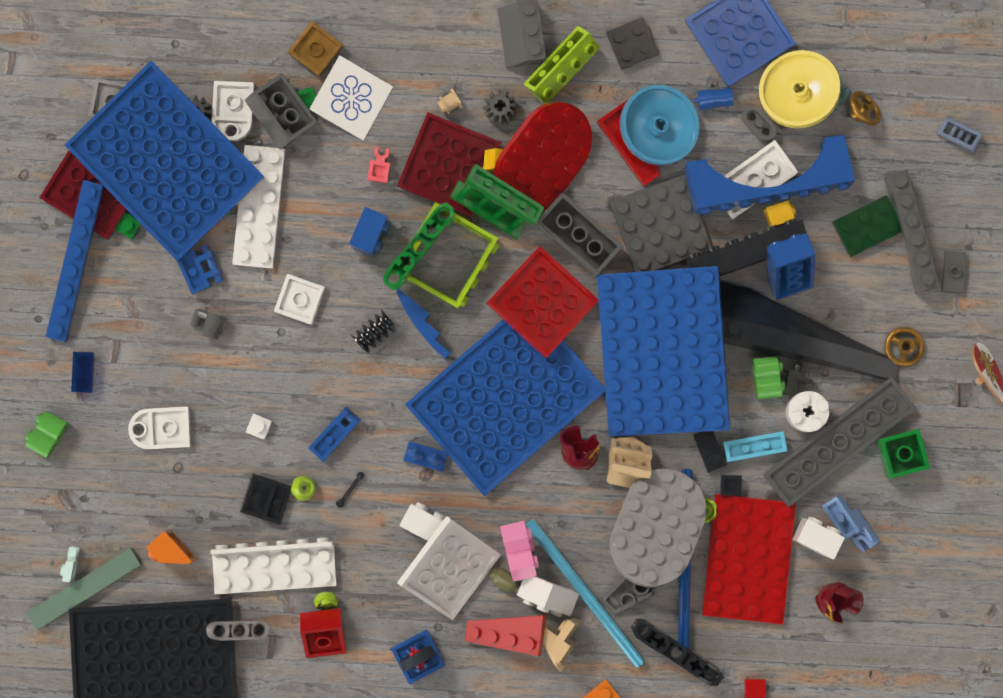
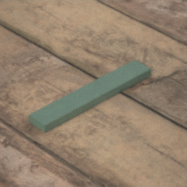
M129 548L27 612V615L35 628L39 630L142 564L133 549Z

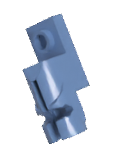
M840 494L822 505L836 528L841 531V535L845 537L844 540L851 537L862 552L880 542L877 534L872 532V527L865 520L859 509L856 507L850 510Z

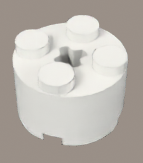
M804 391L790 398L786 405L785 414L789 424L795 430L812 432L819 430L827 422L829 405L820 394L813 391ZM809 407L811 415L805 416L806 413L803 412V409Z

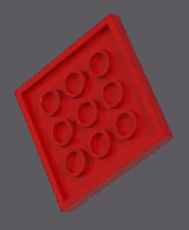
M539 246L486 304L543 357L547 358L599 299Z

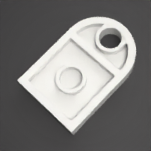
M214 81L212 123L231 142H238L244 139L252 129L253 112L244 100L255 91V84L253 82ZM229 127L237 129V133L234 136L226 135V130Z
M189 407L152 408L137 412L131 418L128 427L131 440L143 449L191 447ZM137 424H142L145 430L142 435L138 436L134 432V427Z

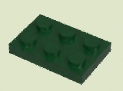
M887 195L832 222L850 258L902 232L896 212Z

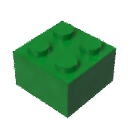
M913 429L876 440L886 479L930 469L920 429Z

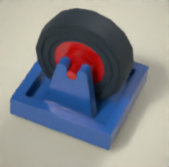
M427 629L390 648L409 685L446 666Z

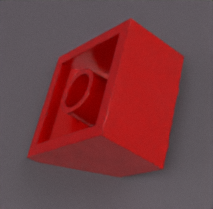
M340 608L300 613V633L306 658L347 653Z

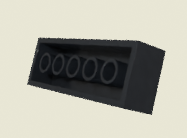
M796 218L785 221L782 227L777 228V225L768 227L760 235L757 232L748 234L744 237L743 241L739 242L737 238L727 242L723 248L717 245L705 251L706 254L701 255L700 252L689 255L683 265L684 268L719 266V276L721 277L766 261L767 247L775 241L782 242L795 234L802 235L807 232L803 221H796Z

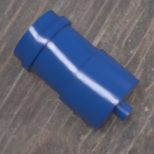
M732 88L697 90V98H694V103L698 104L699 111L718 107L728 108L733 106Z

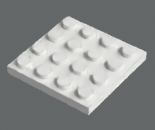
M446 516L397 583L453 620L501 554Z

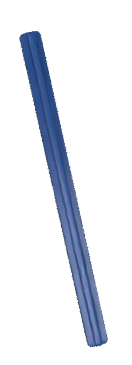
M691 469L681 470V473L692 479ZM691 559L684 573L679 577L678 642L688 648Z

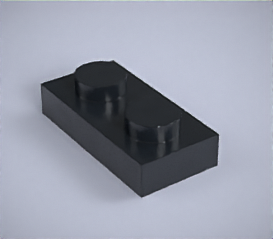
M704 431L693 435L707 473L727 466L714 431Z

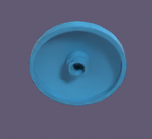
M666 85L644 87L628 99L621 112L620 131L624 143L634 156L648 164L669 165L678 162L690 153L698 139L700 127L697 111L689 98L673 87Z

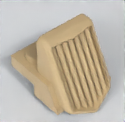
M635 435L620 436L616 439L612 438L608 455L607 482L630 488L638 478L650 479L652 473L650 463L652 459L651 446L646 445Z
M576 617L564 620L558 629L548 622L545 624L543 645L553 664L560 672L565 667V659L577 643L571 639V636L581 623V620Z

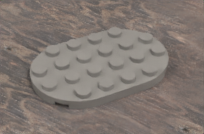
M672 469L652 470L650 479L638 478L630 487L612 530L609 544L610 555L617 570L630 582L643 587H660L676 580L688 566L706 519L705 498L699 486L690 477Z

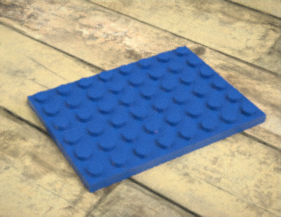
M150 61L65 144L66 148L178 262L265 178L153 61Z
M719 266L597 275L609 436L730 430Z
M502 320L405 405L485 496L605 392V387L564 340L545 358L509 324Z

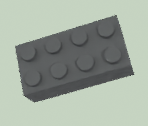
M563 192L535 224L595 278L623 248V245Z

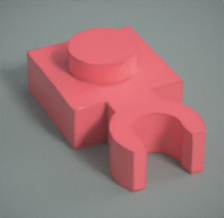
M376 147L374 154L377 159L376 161L370 160L367 180L387 184L391 164L385 162V160L390 156V150L386 148L385 155H379V147Z

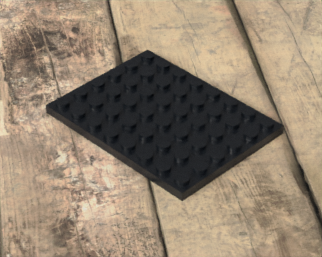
M232 598L69 609L73 698H238L235 640H213L206 633L207 626L211 622L234 621ZM219 625L214 629L216 636H219L222 631Z

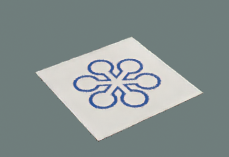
M339 55L309 110L364 140L393 86Z

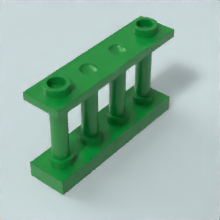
M477 164L472 167L464 183L460 180L457 182L450 196L451 199L517 240L526 222L534 226L544 209L542 205Z

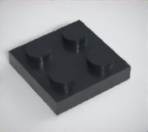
M644 17L606 32L621 70L659 54Z

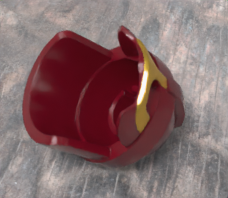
M572 426L562 431L560 443L563 461L575 470H589L598 460L600 442L597 440L596 434H593L589 440H582L579 426Z
M836 582L823 586L819 594L816 595L815 600L822 614L827 616L832 622L842 624L843 620L840 613L844 610L854 615L859 614L863 606L864 597L862 592L848 587L842 582Z

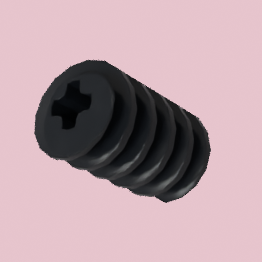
M381 310L382 317L377 314L374 315L376 322L368 320L370 327L362 325L364 332L356 330L357 337L351 335L362 350L367 353L370 352L369 345L374 348L377 347L375 340L380 343L383 342L381 335L389 337L387 330L395 332L394 323L383 310Z

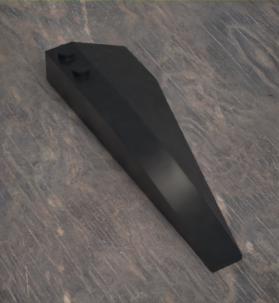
M720 282L724 344L887 380L891 376L894 380L896 379L898 365L886 355L750 288Z

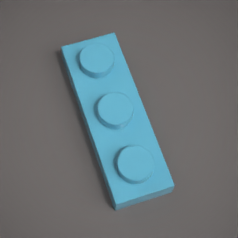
M784 431L723 442L727 462L787 451Z

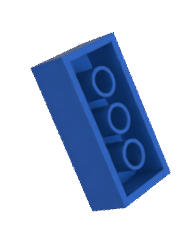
M807 233L802 235L795 234L785 241H775L767 247V281L776 301L814 288L816 254Z

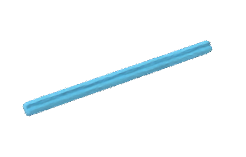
M534 519L528 521L525 525L527 528H530L535 539L635 667H640L645 661L538 523Z

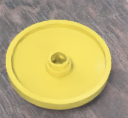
M804 50L792 51L775 59L764 71L759 85L761 104L767 115L778 124L789 128H807L825 120L836 108L841 93L839 75L833 64L818 53Z

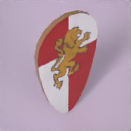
M976 343L972 346L973 363L979 373L976 383L978 385L985 383L993 396L1003 406L1002 375L989 349L982 343Z

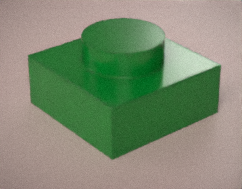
M314 86L296 92L308 109H310L317 96Z
M125 212L115 230L133 240L141 224L136 218Z

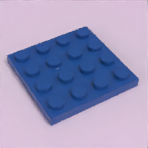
M715 0L685 19V23L728 88L796 45V42L768 0Z

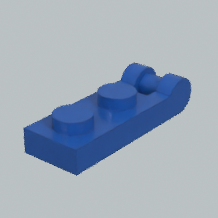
M347 406L308 447L322 462L326 460L361 421L358 416L355 417L350 413L351 410ZM344 418L349 422L347 427L341 423Z

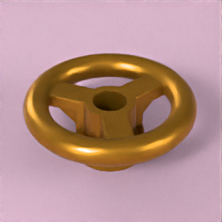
M853 92L849 99L850 113L853 119L870 126L877 125L881 120V112L876 102L864 92ZM858 97L864 99L869 104L862 102ZM871 111H874L875 113L874 120L870 119L869 113Z
M899 327L889 333L885 340L884 348L886 356L896 365L909 367L920 361L924 354L925 344L922 336L915 329ZM909 333L916 339L904 338L900 340L896 335ZM891 341L898 346V350L901 352L900 360L895 358L891 352ZM903 343L908 345L907 350L902 348ZM919 345L917 355L907 361V354L912 353L915 346Z

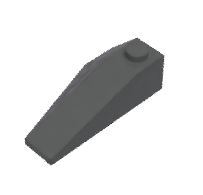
M623 576L600 601L611 612L617 614L669 588L676 580L660 587H643L630 582Z

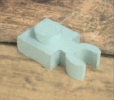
M69 547L67 561L65 564H62L60 575L63 576L62 581L74 582L80 547Z

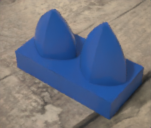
M409 441L403 461L443 472L448 454L445 451Z

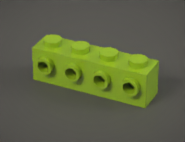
M577 26L524 83L525 87L538 101L543 104L549 103L601 47L589 32Z

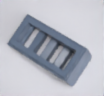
M948 116L937 135L972 154H975L983 139L982 133ZM950 124H952L953 128L948 135L946 131ZM957 128L961 129L958 136L954 138L953 136ZM966 132V133H968V135H967V137L965 138V140H964V142H963V141H961V138L963 137L964 133ZM972 136L975 137L972 145H969L968 143Z

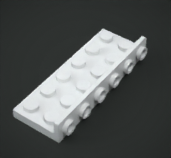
M329 537L317 538V542L309 543V539H298L296 544H289L288 540L276 541V545H268V542H256L254 547H248V543L236 544V548H228V544L215 545V549L210 550L213 560L214 593L228 594L337 586L334 541H329Z

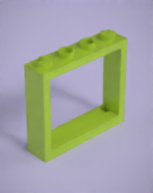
M434 203L423 224L440 204ZM447 211L440 213L447 218L450 216V213ZM455 214L453 220L455 223L490 242L457 300L450 298L412 275L407 280L459 310L460 306L464 307L470 298L467 296L469 290L476 288L480 280L477 278L480 271L485 272L490 263L487 259L490 254L494 255L500 244L497 243L498 238ZM416 242L413 249L418 252L423 243ZM403 260V265L410 266V261Z

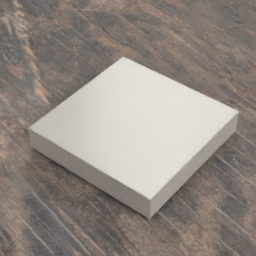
M287 274L274 312L313 325L326 287Z

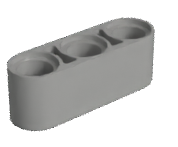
M256 620L214 621L207 626L206 633L209 638L220 641L260 640L269 634V626L263 621ZM219 625L222 631L219 636H216L214 629ZM237 625L241 627V633L238 636L234 633ZM256 625L261 627V632L258 635L254 633Z

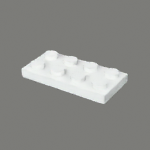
M774 140L724 177L746 186L766 188L782 185L799 172ZM737 206L732 207L731 210L726 212L733 220L748 208Z

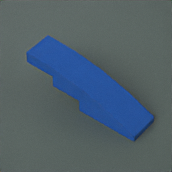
M398 289L396 293L417 330L446 360L451 353L436 341L441 334L426 322L430 314Z

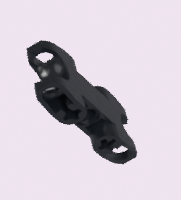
M640 618L636 619L632 624L631 629L637 639L666 656L710 686H718L723 679V675L716 665L681 644L652 623ZM641 625H645L648 628L644 634L637 632L638 627ZM656 638H658V639H661V638H662V639H663V643H660V642H659V643L657 644L656 641H655ZM674 647L682 649V654L679 657L671 655ZM691 661H693V662L697 661L698 665L696 666V665L693 664V665L691 666L690 662H691ZM715 670V676L707 678L706 674L708 671Z

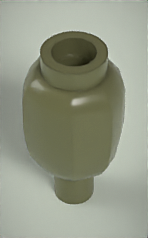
M497 567L492 569L488 577L491 578L495 586L505 592L514 591L518 593L520 586L517 581L513 582L509 571L504 568L498 569Z

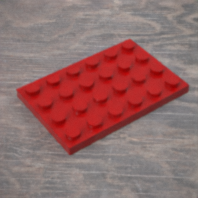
M714 494L717 515L711 521L702 615L783 625L796 503L788 507L783 501Z

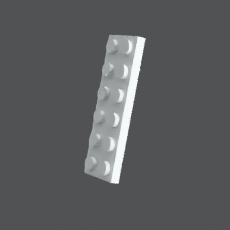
M245 145L244 156L265 178L239 202L232 265L273 269L285 149Z

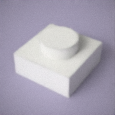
M253 414L246 433L265 440L273 421Z

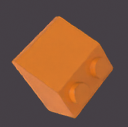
M172 530L163 531L146 547L149 551L147 553L154 562L158 560L159 563L191 564L198 560Z

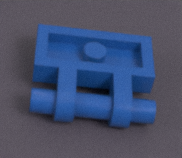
M208 244L200 247L202 255L197 256L196 251L191 250L178 262L192 295L210 288L211 285L208 280L214 277L216 284L224 281L221 275L222 270L217 266L214 260L215 255L213 251H210ZM204 261L207 262L210 271L206 273L201 265Z

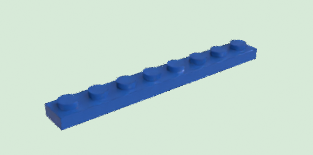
M83 180L46 333L48 338L67 342L104 190L102 184Z

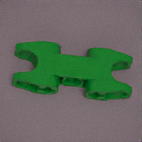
M447 203L439 205L403 252L397 256L387 269L383 282L392 291L399 289L414 272L416 266L451 225L455 216L453 207ZM447 211L450 213L448 219H441L439 214ZM429 228H430V229H434V228H435L436 233H435V234H434V233H430V234H429L428 229H429ZM416 242L425 244V249L422 252H416L413 249ZM403 260H405V261H408V260H409V261H410V266H408V265H405V266H404V265H403ZM392 274H397L399 276L398 282L390 283L389 277Z

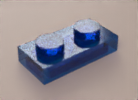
M73 352L71 392L93 393L94 352Z

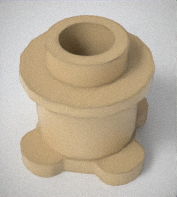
M453 88L450 89V93L446 96H440V101L437 102L443 113L447 112V114H450V111L457 107L459 109L463 108Z

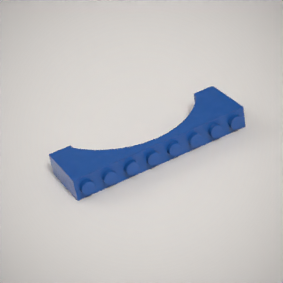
M839 135L824 138L821 143L822 150L814 164L793 181L775 187H751L734 182L714 170L707 163V159L687 162L684 170L694 214L708 215L715 210L726 212L731 210L732 207L737 206L748 208L754 203L765 205L771 203V200L787 201L794 196L804 198L810 196L811 193L826 194L833 189H838V191L849 189L854 183L855 178L845 136Z

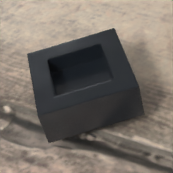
M720 475V495L741 496L742 476Z

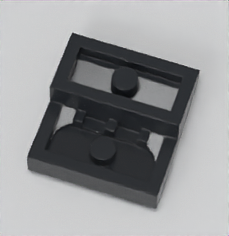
M252 473L240 512L281 525L292 486Z

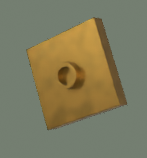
M312 21L289 49L288 54L318 77H321L343 49L344 45Z

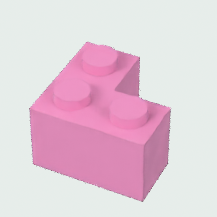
M524 521L500 526L513 582L536 577L535 568H539L537 556H532L531 553L535 551L530 528L525 527Z

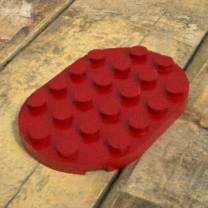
M557 101L539 106L530 113L500 153L494 168L495 176L544 207L543 211L547 210L559 195L566 190L590 154L592 130L587 117L579 108L566 102Z

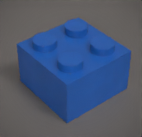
M364 207L349 243L351 248L375 257L376 253L380 254L383 247L381 241L383 235L387 236L391 228L388 216Z

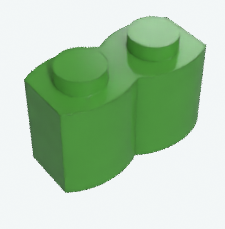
M778 356L752 359L756 399L782 397V392H785L784 380H780V372H783L782 361L778 360Z
M45 411L37 417L35 421L37 426L34 431L30 430L27 434L25 446L43 457L49 458L70 423L49 411Z

